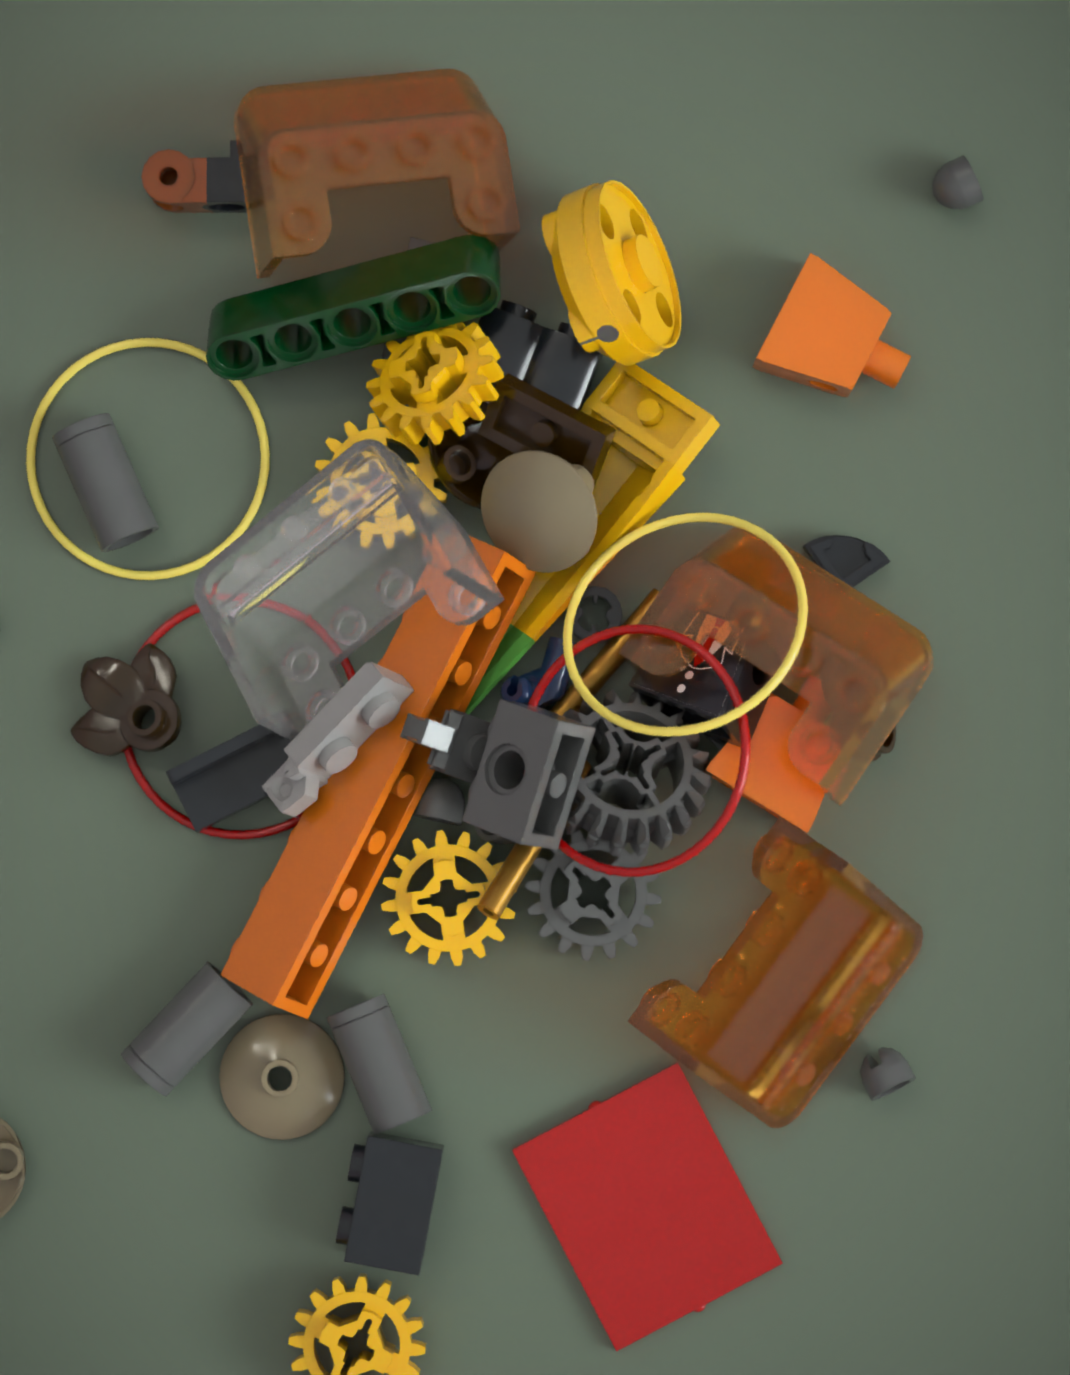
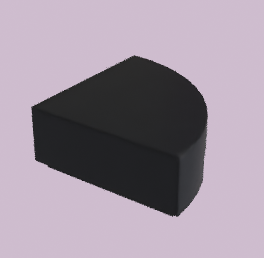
M823 536L803 546V549L837 598L891 562L875 545L850 536Z

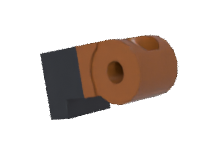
M230 140V157L188 158L176 150H162L150 156L143 166L141 175L143 187L155 204L165 211L174 213H261L262 152L255 140Z

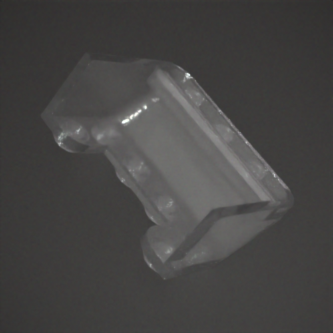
M373 439L361 440L350 446L210 560L198 574L194 586L195 601L256 723L291 741L344 686L335 666L426 594H428L436 611L442 618L459 626L475 623L505 600L464 527L397 453Z

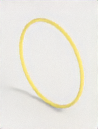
M137 338L115 342L98 348L76 361L58 377L45 394L34 415L27 443L26 467L30 492L36 509L51 534L66 550L87 565L107 574L134 580H159L181 576L198 570L220 557L239 540L256 516L262 503L269 475L270 451L266 426L252 394L241 380H229L240 393L252 414L259 437L261 454L260 473L254 498L247 513L232 534L214 550L193 562L157 571H136L119 568L90 556L72 543L50 516L41 496L36 475L35 459L38 433L46 411L56 394L71 377L88 364L103 356L125 349L139 347L173 349L192 355L207 363L206 352L192 345L162 338Z
M686 513L666 517L641 526L619 539L603 552L581 578L572 595L563 628V652L569 676L578 693L595 712L613 724L632 732L662 737L685 736L725 725L744 715L770 695L783 680L795 661L803 642L808 614L807 594L802 575L793 557L775 537L761 527L734 516L718 513ZM691 522H712L731 525L743 529L766 542L781 557L792 576L798 599V617L794 638L785 659L773 677L753 697L726 714L708 721L679 727H660L640 724L625 719L611 712L590 693L584 685L574 661L572 649L573 624L577 608L589 583L605 563L617 552L646 534L672 525Z

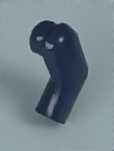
M550 636L541 667L519 677L516 675L508 677L501 686V699L528 705L537 684L545 672L564 653L563 639ZM566 664L551 680L537 707L546 708L559 702L564 697L570 679Z

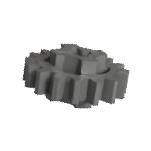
M580 830L571 834L572 844L570 846L576 851L600 850L611 854L609 841L600 838L595 847L588 849L586 839L584 840ZM624 843L621 853L615 855L617 859L610 864L619 867H640L639 863L644 860L648 851L638 857L635 852L630 854L626 851L625 846L627 843ZM559 848L558 850L551 849L554 857L550 861L538 857L535 859L533 864L543 872L542 879L526 882L525 888L532 892L540 893V902L528 907V914L545 915L547 922L538 933L543 938L555 931L562 936L559 941L558 951L562 954L573 943L581 945L582 960H590L594 946H602L609 959L615 958L616 947L614 942L622 938L625 943L634 948L638 945V941L632 929L637 924L648 928L653 927L655 922L643 913L645 905L661 903V896L647 892L646 884L660 877L659 873L633 877L635 901L627 917L618 906L620 885L630 877L614 876L594 871L571 859ZM559 867L569 880L567 899L554 909L550 891L554 874ZM573 868H577L583 876L587 875L592 881L600 880L602 877L607 880L610 887L605 890L604 896L608 901L606 905L613 912L612 917H609L602 908L598 909L592 903L584 908L578 904L576 898L580 896L582 889L578 884L579 879L573 873ZM580 917L597 918L604 923L610 932L600 935H586L570 929L569 926Z

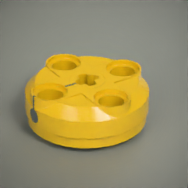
M610 180L602 184L594 183L562 197L556 211L543 215L541 225L544 241L552 257L557 282L568 308L570 325L580 346L589 353L598 351L602 355L626 366L653 358L661 354L663 350L674 346L680 336L682 321L678 287L660 234L640 200L628 187L616 180Z

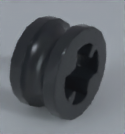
M587 587L579 605L589 598H593L594 605L597 604L598 599L604 600L610 607L605 615L606 621L609 623L606 629L620 626L623 616L622 607L616 595L603 587ZM578 606L572 633L582 640L596 633L595 625H592L590 632L580 626L578 621L583 616V610ZM608 639L599 641V642H597V643H603V642H605V641L608 640Z

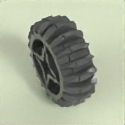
M614 689L605 694L602 705L625 719L649 726H683L682 717L684 711L668 717L662 713L665 703L660 700H655L652 706L649 707L641 704L642 697L638 691L630 694L627 703L621 702ZM584 700L579 709L580 713L569 708L563 714L564 717L596 728L591 743H593L597 750L595 760L598 766L594 767L591 776L584 779L582 776L580 777L569 812L570 816L565 825L567 835L583 828L589 832L586 838L588 849L595 847L600 838L610 841L609 849L613 857L621 853L624 843H630L633 851L639 857L646 853L650 841L663 850L670 845L673 838L672 833L681 837L685 835L692 824L690 817L700 816L705 805L702 795L708 792L711 785L710 775L703 772L710 762L709 752L696 750L701 740L700 733L671 737L645 735L624 729L606 720ZM668 767L673 782V794L664 802L659 803L654 794L657 788L654 779L657 778L661 769ZM623 768V775L617 770L615 771V769ZM628 770L636 775V777H628ZM608 803L616 804V805H618V806H620V807H622V808H618V807L612 806V805H610V804H608Z

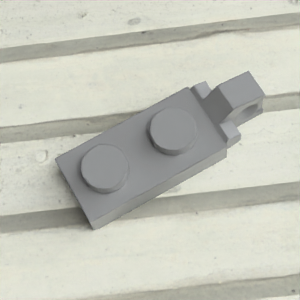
M366 662L283 749L289 756L288 759L262 786L264 792L267 793L278 807V810L286 815L296 817L318 800L319 788L328 784V779L334 773L347 768L356 758L357 749L378 728L387 725L397 716L401 704L414 692L412 686L403 675L376 663Z

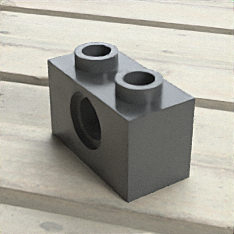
M500 699L496 714L488 727L487 743L477 775L469 788L468 804L462 821L518 844L558 850L596 728L537 706Z

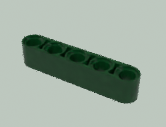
M476 234L462 235L226 299L218 303L212 309L210 315L206 350L207 364L213 373L221 378L233 381L245 380L482 317L491 313L498 306L501 297L499 249L493 241L485 236Z

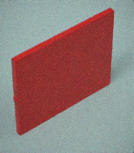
M678 1062L602 1102H591L587 1110L512 1149L616 1352L692 1311H703L709 1302L783 1264Z

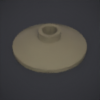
M275 1014L251 1022L234 1036L224 1052L219 1079L224 1102L232 1116L243 1127L265 1138L285 1140L304 1136L316 1130L327 1121L341 1099L345 1074L343 1060L338 1047L325 1030L314 1022L300 1016ZM276 1066H283L291 1072L292 1083L285 1090H277L269 1082V1073Z

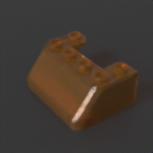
M437 69L260 86L249 91L242 98L235 111L234 129L257 279L270 277L283 259L309 256L317 252L325 244L330 235L332 224L327 195L329 190L447 178L454 217L466 232L488 238L495 243L500 251L521 231L504 129L475 82L467 74L459 70Z
M735 527L679 566L672 573L638 624L654 625L674 630L686 635L700 645L705 642L707 637H710L768 676L773 677L785 659L794 638L798 617L796 588L787 566L777 552L757 536ZM780 542L793 557L800 570L806 589L808 606L807 625L802 645L790 670L780 682L810 702V705L790 733L788 754L796 769L817 783L828 798L841 807L929 677L934 665V653L929 640L918 628ZM631 634L619 651V654L635 672L641 668L647 673L658 677L678 674L689 665L696 655L694 651L678 642L648 634Z
M779 817L769 832L757 842L752 860V873L754 877L768 888L771 893L760 908L750 915L743 931L723 958L713 965L708 978L697 993L677 979L663 981L651 987L644 994L640 1005L628 1020L631 1025L693 1073L771 1128L784 1127L801 1114L915 960L923 942V930L920 924L865 876L834 852L782 817Z

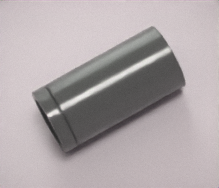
M109 413L98 414L78 421L60 430L52 437L101 552H109L125 547L151 535L159 529Z
M208 961L121 1053L125 1062L147 1084L165 1097L253 1005L251 1000L237 985L220 976L221 971Z
M385 994L326 1017L374 1134L387 1131L432 1111L390 1006H388L389 1003Z

